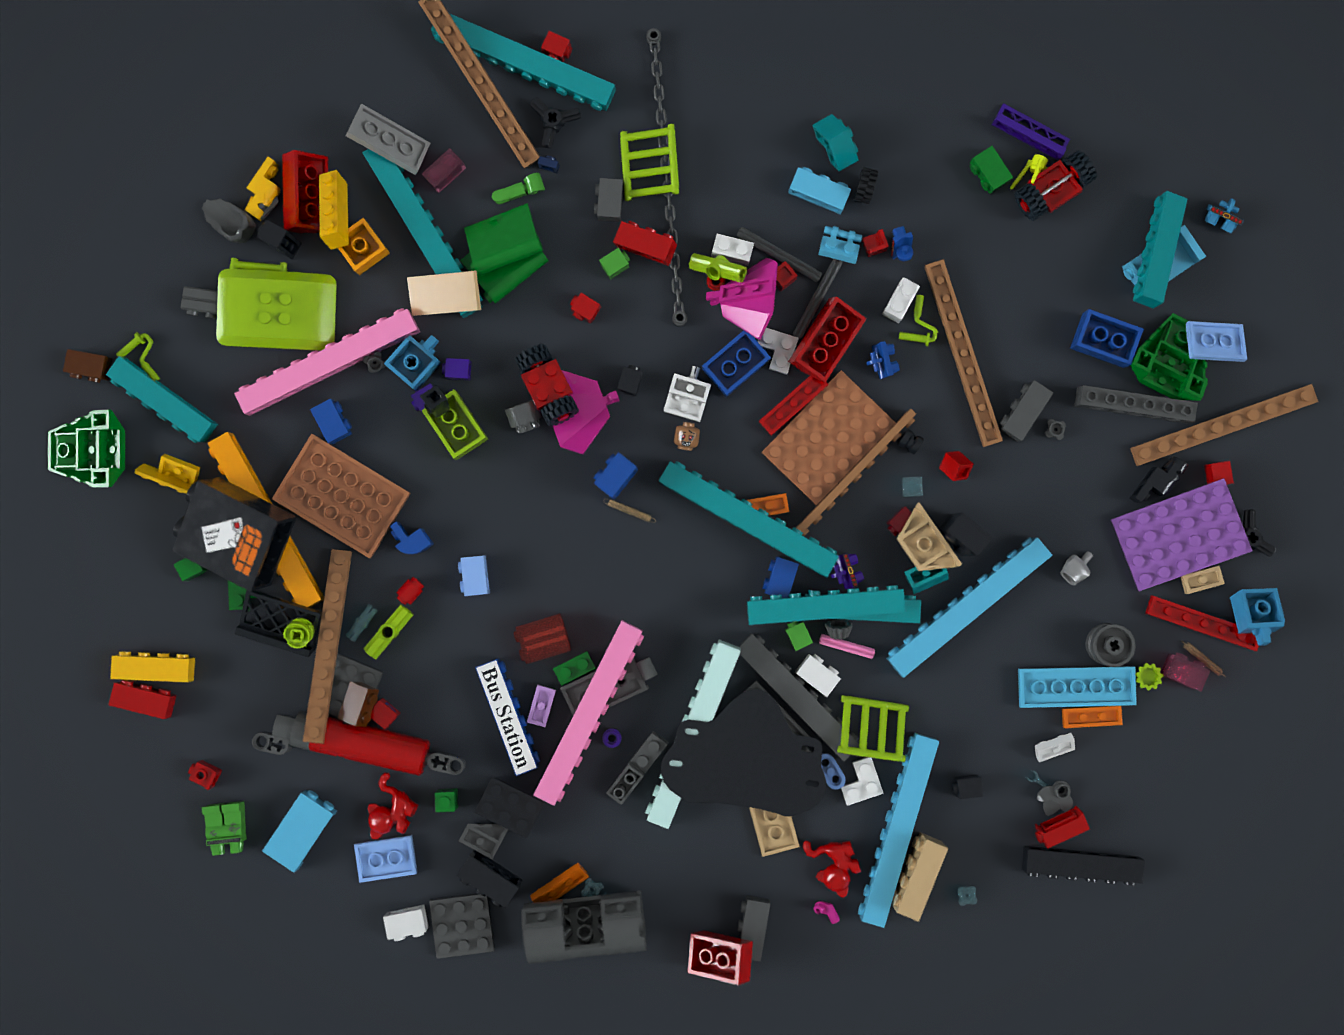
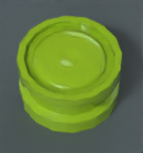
M305 618L292 620L283 632L287 644L293 648L305 647L315 634L314 626Z

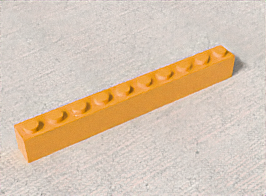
M226 432L207 443L210 447L208 449L212 458H216L219 463L218 469L223 476H226L228 482L272 504L233 433ZM289 536L276 573L282 576L284 588L292 594V602L310 608L323 601L324 595L294 541Z

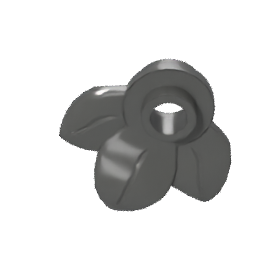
M1063 780L1056 781L1052 786L1043 787L1036 797L1038 801L1043 802V809L1047 816L1054 814L1059 809L1067 812L1073 806L1070 786Z

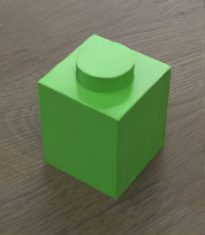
M619 248L599 260L600 265L610 280L629 268L628 262L630 259L626 252H621Z
M793 621L787 624L788 628L785 631L795 651L813 643L803 621Z

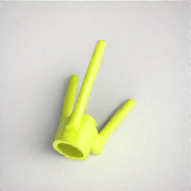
M1035 154L1032 160L1027 161L1026 166L1010 186V189H1014L1029 168L1030 172L1033 173L1031 180L1033 184L1037 175L1047 169L1048 159L1045 156Z

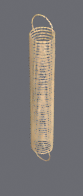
M619 502L608 503L612 505H619L610 507L625 508L617 510L629 512L639 511L636 509H631V507L629 506L624 507L625 505ZM624 512V513H627V514L642 515V516H634V517L646 518V519H641V520H644V521H650V520H648V519H651V518H652L651 516H649L648 514L643 513V512H637V513Z
M1188 642V645L1183 646L1199 661L1203 660L1201 661L1202 663L1205 662V665H1209L1207 667L1209 669L1211 667V670L1214 673L1217 672L1218 676L1223 672L1218 665L1216 666L1213 661H1210L1208 657L1206 658L1197 648H1193L1194 646H1191V643Z

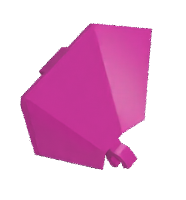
M769 258L763 259L747 270L745 280L742 283L731 280L725 285H721L719 291L707 292L706 300H710L711 306L720 303L722 315L725 319L760 340L774 310L778 263Z
M562 370L573 392L570 396L573 397L579 412L574 417L569 418L568 421L565 420L564 423H559L556 426L553 425L561 448L584 454L610 418L607 405L620 400L616 391L603 397L597 381Z

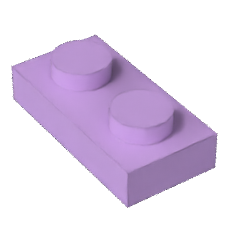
M537 685L527 719L528 723L546 727L556 689Z

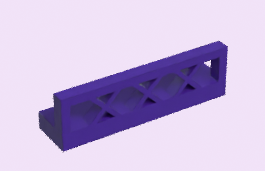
M1004 103L992 123L998 129L1056 160H1059L1064 155L1070 141L1069 138ZM1005 110L1010 113L1012 119L1003 115V111ZM1020 121H1025V122H1027L1029 128L1025 127L1024 125H1022V124H1020V123H1018V122H1020ZM1037 130H1042V131H1044L1046 137H1044V136L1038 134V133L1035 132V131H1037ZM1058 139L1064 143L1061 146L1051 140Z

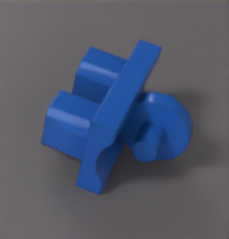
M904 226L893 229L894 237L891 241L892 259L910 260L913 256L912 233H906Z
M884 341L871 346L873 353H870L871 360L866 363L867 366L873 365L874 372L878 371L879 379L894 375L893 373L900 370L898 362H890L889 355L895 354L894 344H886Z

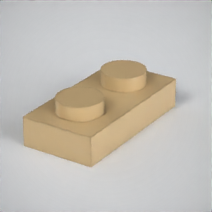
M1220 565L1198 570L1180 577L1185 594L1225 584Z

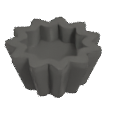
M832 619V621L825 623V627L830 638L841 640L849 637L853 623L849 622V620Z

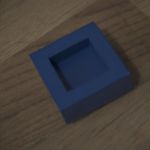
M548 155L539 157L538 166L540 169L558 174L560 166L556 158Z

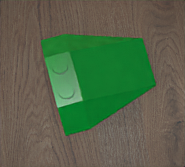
M1172 313L1136 351L1131 367L1139 383L1171 399L1200 401L1208 384V378H1206L1207 362L1205 360L1189 358L1185 325L1188 320Z
M93 410L84 417H78L69 424H63L49 431L48 470L75 479V481L83 482L93 488L112 487L125 470V430L113 411Z

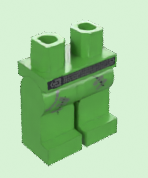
M244 801L203 806L202 815L205 817L206 846H211L212 856L224 854V844H230V853L232 854L242 852L243 841L247 840Z

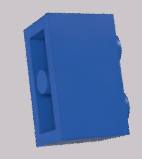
M328 399L310 409L328 444L333 445L352 435L350 431L352 426L347 418L344 419L341 413L343 408L338 401L335 402L333 399Z
M776 557L775 560L771 559L768 568L771 573L769 578H765L762 589H765L764 593L768 595H782V598H789L799 564Z

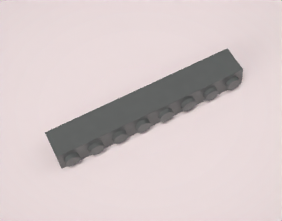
M751 633L738 646L741 648L740 655L819 737L845 761L850 755L837 752L838 746L841 745L842 720L839 717L834 719L830 714L832 710L825 703L821 705L817 701L818 695L812 689L807 691L803 687L806 683L798 675L794 677L790 673L792 669L784 661L781 664L776 659L779 655L772 648L768 650L763 645L765 641L758 634L754 636ZM850 731L848 746L858 748L859 743L857 741L859 738Z

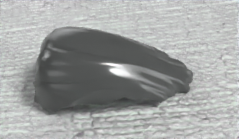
M221 198L214 200L206 199V202L203 203L201 209L204 211L206 222L211 224L228 241L237 244L245 243L255 232V222L241 208Z

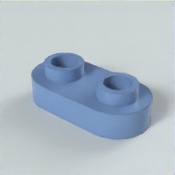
M822 753L821 762L823 759L828 760L826 766L821 764L827 785L835 790L842 788L846 781L843 772L832 755ZM835 775L838 776L837 782L832 781V777Z

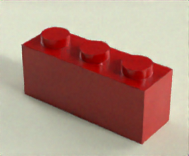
M621 221L613 241L617 248L669 266L677 247L673 236L666 233L662 235L657 234L654 229L649 227L645 229L640 228L637 223L632 221L628 223Z
M122 680L114 683L109 706L161 719L171 717L177 696L171 694V690L163 688L155 690L148 684L135 685L132 680Z

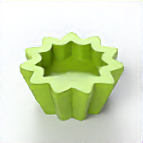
M1145 663L1143 667L1140 666L1138 668L1136 682L1140 684L1141 688L1146 687L1149 691L1151 688L1157 689V684H1162L1161 678L1164 675L1160 673L1161 668H1156L1154 663L1151 665Z

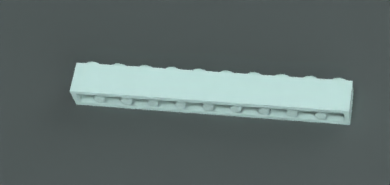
M720 639L717 644L713 643L710 651L712 658L710 662L706 661L702 671L705 672L703 680L699 678L695 688L698 690L696 697L692 696L688 705L691 710L689 715H684L682 722L688 719L704 722L713 721L741 652L740 647ZM687 728L685 733L697 735L698 730ZM671 760L669 762L670 766L681 767L683 765L681 761ZM662 779L660 786L656 785L652 796H655L653 803L649 802L645 813L648 814L647 821L669 829L681 798L673 793Z

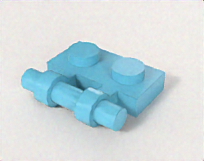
M825 226L823 233L830 235V237H822L818 255L856 264L860 245L854 244L853 241L860 243L862 235L855 234V231L852 230L849 232L840 230L836 226H833V228ZM836 237L847 239V241L836 239Z

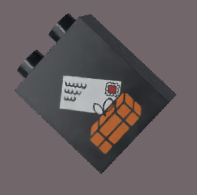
M220 477L194 482L186 494V501L189 502L185 516L178 520L173 530V535L177 539L172 551L250 592L271 586L297 517Z

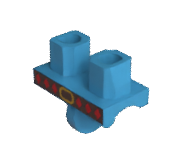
M1232 198L1228 203L1223 200L1220 202L1219 206L1224 207V210L1210 204L1206 208L1208 213L1205 221L1216 225L1221 216L1226 219L1221 229L1232 233L1237 225H1242L1244 220L1229 214L1231 211L1238 213L1240 209L1234 206L1236 200Z

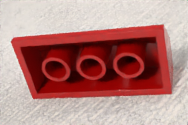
M292 150L282 155L284 229L296 233H320L319 175L328 172V156Z
M837 296L829 298L788 362L803 373L826 382L867 318Z

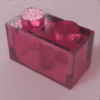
M449 148L422 175L435 191L439 193L466 167L463 161Z
M1176 652L1175 655L1168 654L1160 673L1168 679L1202 692L1211 670L1204 668L1205 664L1194 660L1193 663L1188 661V657Z

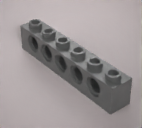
M1083 385L1076 390L1074 407L1188 424L1195 422L1198 403Z

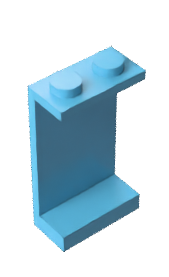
M1185 225L1180 230L1169 281L1206 257ZM1142 254L1122 267L1125 277L1131 280L1134 286L1138 280L1137 272L1142 264Z
M304 790L300 793L262 852L295 873L303 864L302 861L331 817L337 813L334 805L328 801L323 802L320 800L315 792Z

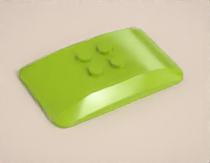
M248 269L222 270L218 276L216 331L218 342L224 346L324 350L327 344L335 342L336 280L327 274Z

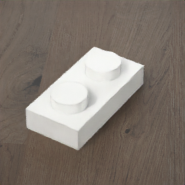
M1071 733L1060 735L1057 738L1035 745L1036 758L1039 762L1075 750V741Z

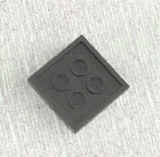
M337 653L329 713L338 717L350 681L362 682L377 689L384 672Z
M475 893L430 899L436 959L493 952L495 950L487 895L484 897Z

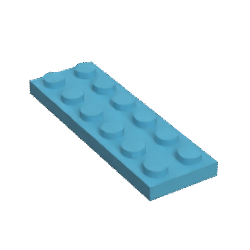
M1135 666L1018 669L1020 708L1137 705Z

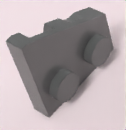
M467 824L459 842L493 859L508 829L498 824Z

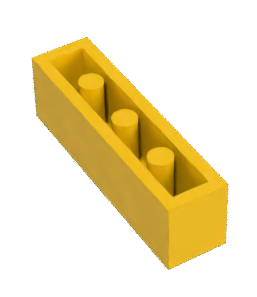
M337 170L320 174V238L332 250L349 245L347 182Z
M119 651V655H113L111 658L110 679L191 682L194 681L195 658H189V654H177L176 657H169L170 653H157V656H150V652H138V655H131L130 651Z

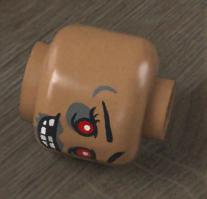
M683 422V425L676 427L674 443L678 445V449L692 451L693 448L698 446L700 430L694 427L695 423Z

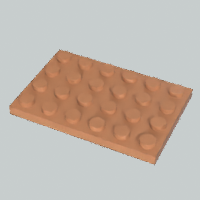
M842 370L761 452L815 505L896 424Z
M311 434L272 497V500L371 559L411 493L316 435Z

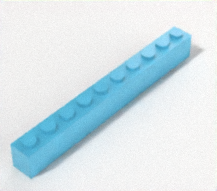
M1029 537L1024 540L1019 550L1014 549L1007 555L1008 559L1003 563L1000 561L992 567L993 571L988 575L985 573L977 579L978 583L974 587H967L962 592L963 596L959 599L954 598L947 604L948 608L946 610L938 611L933 615L934 619L929 624L925 622L918 628V633L914 636L911 634L906 637L901 647L898 648L896 646L889 651V656L886 659L903 678L1048 560L1052 554L1038 537Z
M915 732L913 736L909 737L907 744L909 751L907 755L905 754V762H902L904 768L902 773L898 774L896 781L898 788L891 797L893 805L891 810L887 811L885 818L887 825L880 834L882 842L880 848L877 847L875 851V866L870 868L869 877L871 879L869 885L866 884L864 888V903H860L858 909L859 917L863 922L882 928L885 927L939 741L935 738Z

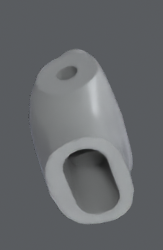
M1087 551L1082 558H1079L1077 555L1070 556L1060 572L1062 577L1071 585H1076L1086 579L1091 573L1086 564L1093 555Z

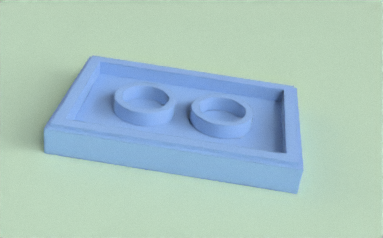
M1188 321L1185 324L1190 359L1245 362L1247 360L1243 324Z
M412 835L354 844L359 883L418 873Z

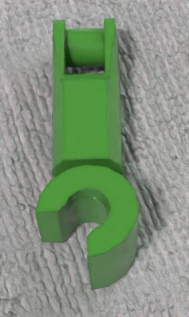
M540 173L528 175L524 179L525 184L520 182L494 191L492 199L497 204H503L527 195L526 192L532 195L538 194V191H544L545 187Z

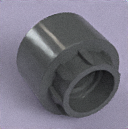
M533 400L505 409L511 428L515 427L518 434L540 427L539 419L542 418L540 410H537Z

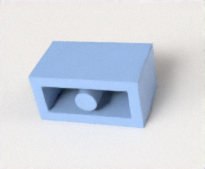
M486 555L461 558V562H458L459 574L462 573L463 581H460L461 593L464 592V596L490 594Z

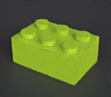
M453 389L445 395L448 398L450 408L446 413L437 418L434 414H430L426 408L422 412L453 459L458 460L487 441L488 437L458 392Z

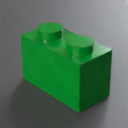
M993 146L973 157L970 161L972 173L978 175L982 188L988 191L989 194L1009 183L1013 178Z

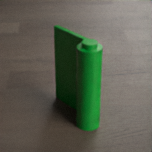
M528 203L464 228L472 259L470 267L472 271H477L478 276L543 252Z
M540 252L484 275L478 276L477 274L478 283L485 290L484 297L489 303L493 301L496 304L549 260L543 252ZM468 253L460 261L468 271H472L470 267L472 259L470 253Z

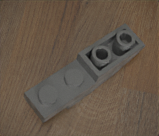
M653 731L619 774L606 794L622 805L669 742Z

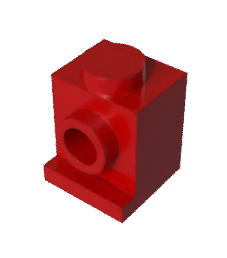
M201 760L191 765L188 774H190L188 780L205 787L206 790L214 788L222 769ZM200 772H203L204 777L199 776Z

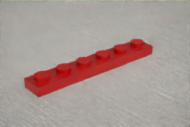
M1155 596L1150 597L1145 612L1147 615L1252 651L1258 650L1259 646L1255 635L1252 633L1238 634L1237 625L1232 622Z

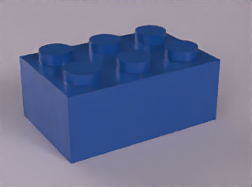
M1088 309L1082 313L1070 349L1125 368L1132 363L1144 329Z
M743 330L704 363L701 369L722 394L727 397L768 363L771 357L752 335Z
M619 452L616 455L612 454L606 461L608 466L604 471L600 469L594 476L596 480L594 484L614 500L638 472V468Z

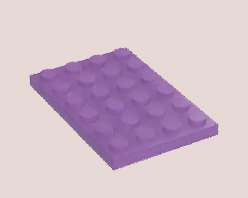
M1224 478L1111 519L1138 591L1252 551Z

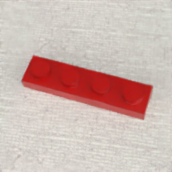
M809 376L760 419L759 423L772 436L829 384Z

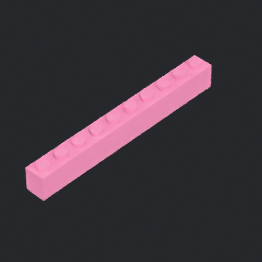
M399 309L389 318L383 317L376 321L377 324L371 327L370 325L364 326L359 329L360 332L354 335L348 334L342 337V341L338 343L332 342L327 344L325 349L320 352L318 350L313 351L307 355V358L303 360L297 359L291 362V366L285 369L284 367L273 371L274 374L269 377L262 376L256 380V383L240 387L239 391L234 394L243 413L251 416L363 361L365 356H371L376 351L381 352L405 340L408 336L412 337L420 333L411 312L408 309Z
M624 620L621 621L534 796L552 805H555L556 801L561 802L565 794L563 788L565 784H570L574 776L571 772L574 766L578 768L583 758L580 756L582 750H587L592 741L589 739L591 732L596 733L600 722L597 721L600 714L605 715L609 707L606 703L609 697H614L618 689L615 685L618 680L622 681L627 671L624 669L626 663H631L636 654L632 652L635 645L640 646L644 638L641 635L643 630Z

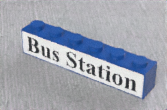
M497 658L476 666L475 669L515 775L518 776L538 768L541 759L538 751L534 752L532 747L534 740L531 733L526 731L527 721L524 715H520L518 708L521 706L518 698L512 694L511 690L514 687L511 680L506 678L505 672H507L504 661H500Z

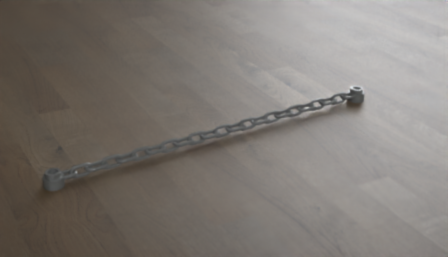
M652 28L647 32L646 40L650 46V51L654 53V61L651 63L652 75L656 77L657 84L653 90L654 98L659 103V108L656 110V121L661 128H664L667 117L665 109L662 108L661 101L665 95L664 87L659 82V77L662 75V64L657 60V53L660 51L661 32L658 29ZM655 33L657 37L652 38L650 35ZM654 64L655 66L659 64V72L655 74ZM656 88L658 90L661 88L662 97L658 96L657 98ZM663 111L664 122L663 120L659 122V113L662 114ZM668 135L665 136L666 146L665 144L661 145V136L658 137V144L660 148L669 146ZM663 155V157L660 159V166H661V167L663 166V160H664V162H666V161L668 160V166H669V165H670L669 157L666 156V155ZM665 174L666 180L663 182L662 186L665 184H671V181L668 179V174ZM672 192L663 193L668 201V205L665 206V218L670 222V229L667 231V234L670 235V233L673 234L674 232L675 242L678 243L677 231L673 228V221L676 218L675 207L670 201V197L673 194ZM672 208L673 218L672 216L668 218L667 209L671 210ZM674 252L673 258L677 257V266L674 265L673 267L671 260L670 268L674 270V278L671 280L672 292L676 294L677 301L674 303L672 321L674 325L682 327L687 323V314L684 312V304L679 298V294L682 292V281L677 276L680 258L678 253ZM674 280L675 282L679 281V289H676V291L674 286ZM681 304L682 311H677L676 305L679 307ZM682 315L684 319L678 321L676 317Z

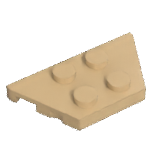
M920 502L917 503L897 538V541L918 571L961 566L962 563Z

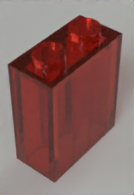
M561 613L515 627L514 637L517 643L520 642L522 648L519 650L522 661L525 660L526 664L572 650Z

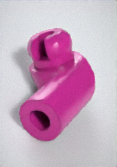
M824 901L815 903L814 912L816 914L828 915L831 924L840 921L831 903Z

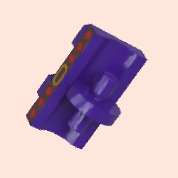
M848 553L838 555L837 565L834 566L835 573L831 574V578L837 577L839 584L843 583L845 589L857 587L864 580L863 573L861 571L854 572L852 565L858 564L857 555Z

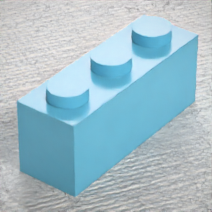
M798 167L788 193L841 215L851 189L843 182L836 183L831 181L826 175L820 174L819 176L814 174L809 168Z

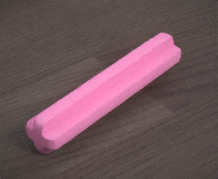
M821 634L819 639L820 644L870 659H873L875 655V649L842 639L830 638V636Z

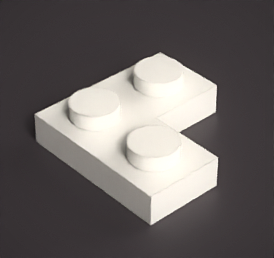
M766 328L761 339L757 342L762 348L774 351L769 370L787 375L791 364L788 361L795 351L798 337Z
M865 757L853 761L858 780L848 783L841 788L847 806L884 794L872 758Z

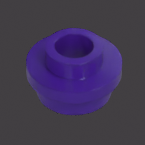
M610 728L604 732L602 740L605 746L615 748L621 743L622 737L617 729ZM609 735H614L616 737L615 741H610L608 739Z

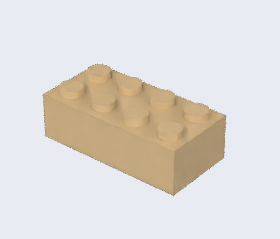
M921 832L913 840L912 847L914 848L912 853L906 857V868L904 872L900 873L899 885L897 890H895L891 903L897 913L918 922L948 851V847L942 841Z

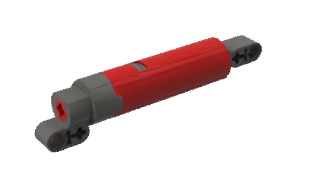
M299 711L296 717L278 714L272 733L261 732L252 739V745L256 750L276 755L288 753L292 750V747L417 776L424 772L426 765L434 771L451 775H458L466 768V761L461 756L444 752L429 753L430 742L427 739L370 726H354L328 717L324 744L303 742L307 716L305 711ZM261 736L267 739L265 746H262L259 742ZM282 742L285 748L282 749L281 746L273 744ZM439 757V760L443 762L447 761V758H449L447 764L440 763L436 765V762L433 761V759ZM454 760L460 762V770H454L452 768V762Z

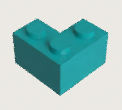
M831 114L812 125L817 140L826 148L830 163L838 171L859 160L857 156L858 148L851 138L853 137L852 130L849 126L846 127L840 118L837 119Z

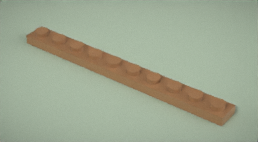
M420 0L418 3L524 169L538 161L540 155L442 1Z
M944 259L927 264L924 268L982 446L986 447L1003 441Z
M1310 384L1130 448L1136 466L1317 403L1318 399L1313 385Z
M909 409L796 527L803 532V537L809 532L807 528L812 523L816 525L821 520L822 516L820 514L825 509L829 511L836 504L834 500L838 496L842 497L849 490L847 486L851 482L855 484L862 477L861 471L864 468L868 470L876 462L873 459L878 454L881 456L887 451L889 447L886 445L891 440L895 442L902 435L900 431L904 427L908 428L915 421L913 417L916 413L912 409Z
M331 550L303 742L324 744L352 557L351 551Z

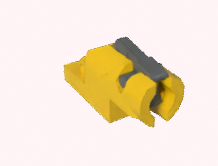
M270 157L266 158L247 186V189L255 195L250 197L244 210L259 221L264 220L279 204L277 197L281 189L270 181L277 174L279 165Z

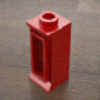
M1077 806L1073 810L1040 823L1039 826L1034 824L1037 832H1035L1037 840L1047 848L1090 830L1084 813Z

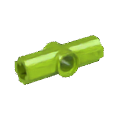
M693 253L690 257L689 269L706 273L712 280L725 278L740 283L745 280L746 267L731 263L722 255L711 258Z
M401 604L385 624L380 626L378 632L363 648L365 652L374 659H377L392 640L398 636L399 632L414 614ZM386 627H390L393 630L391 637L385 635Z

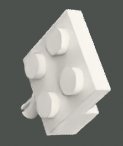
M692 366L690 377L674 373L663 412L697 422L701 421L711 384L697 379L699 367L696 369V366Z

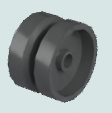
M1110 623L1099 624L1092 628L1085 642L1086 651L1091 659L1099 664L1111 667L1122 666L1129 662L1136 648L1135 639L1128 629L1124 626Z

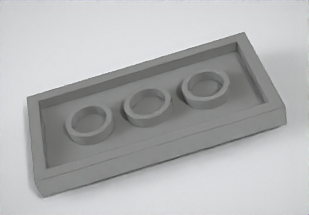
M363 104L360 105L346 133V137L414 175L418 172L430 145V142Z

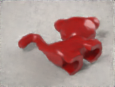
M388 772L380 776L378 785L381 791L392 795V808L379 806L375 803L368 805V820L371 829L370 837L372 839H379L383 834L389 833L394 825H396L397 832L404 834L410 825L406 816H414L419 806L405 792L386 785L387 780L390 778Z
M808 840L804 841L803 850L806 856L816 858L826 853L833 859L834 864L827 866L824 870H820L816 878L818 881L823 882L827 888L836 892L841 898H844L848 894V885L851 881L849 870L855 874L862 872L858 860L851 859L850 857L854 855L851 842H830L812 850L811 843Z

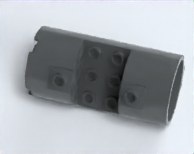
M641 890L525 903L522 909V929L528 964L647 951Z

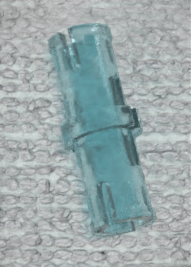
M367 605L362 614L356 617L354 625L345 634L348 638L352 636L350 640L356 642L362 631L368 628V623L378 612L376 608L372 609V605Z

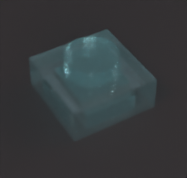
M922 477L902 478V497L923 496Z

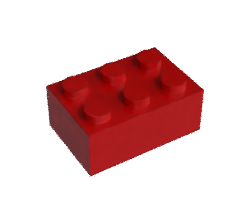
M704 930L691 933L688 973L736 985L749 982L753 941Z

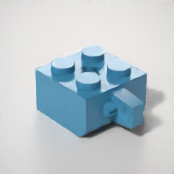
M431 335L425 342L421 340L418 343L413 337L408 336L384 364L412 389L418 391L441 364L433 356L436 352L434 347L439 341ZM411 360L415 361V366H411Z
M1277 588L1242 589L1230 597L1238 634L1252 633L1255 635L1258 646L1271 643V632L1284 627L1285 618Z

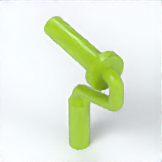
M916 295L914 308L915 322L932 330V338H930V333H927L926 336L900 332L899 339L925 343V346H928L929 342H934L937 339L938 330L919 319L922 313L924 296Z
M136 332L134 334L135 338L118 351L116 355L117 357H125L140 343L145 344L147 340L148 345L141 355L139 362L141 368L152 380H159L160 377L144 361L153 345V340L146 333L139 334Z

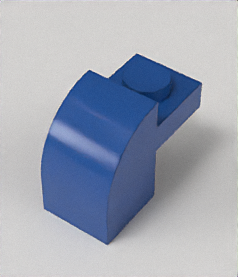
M400 522L390 525L393 537L397 541H401L395 547L402 553L419 554L434 545L422 528H419L409 536Z

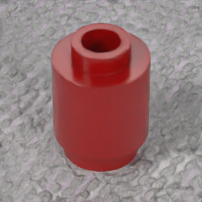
M415 577L408 579L396 592L398 594L397 599L404 605L407 603L411 605L423 592L424 585Z

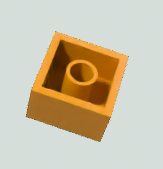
M364 218L348 228L349 245L338 248L359 276L390 254Z

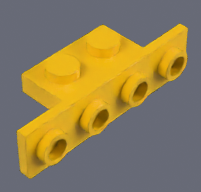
M163 454L160 459L159 469L143 463L135 469L134 473L144 479L155 481L161 486H168L179 493L187 494L190 486L198 480L200 467Z

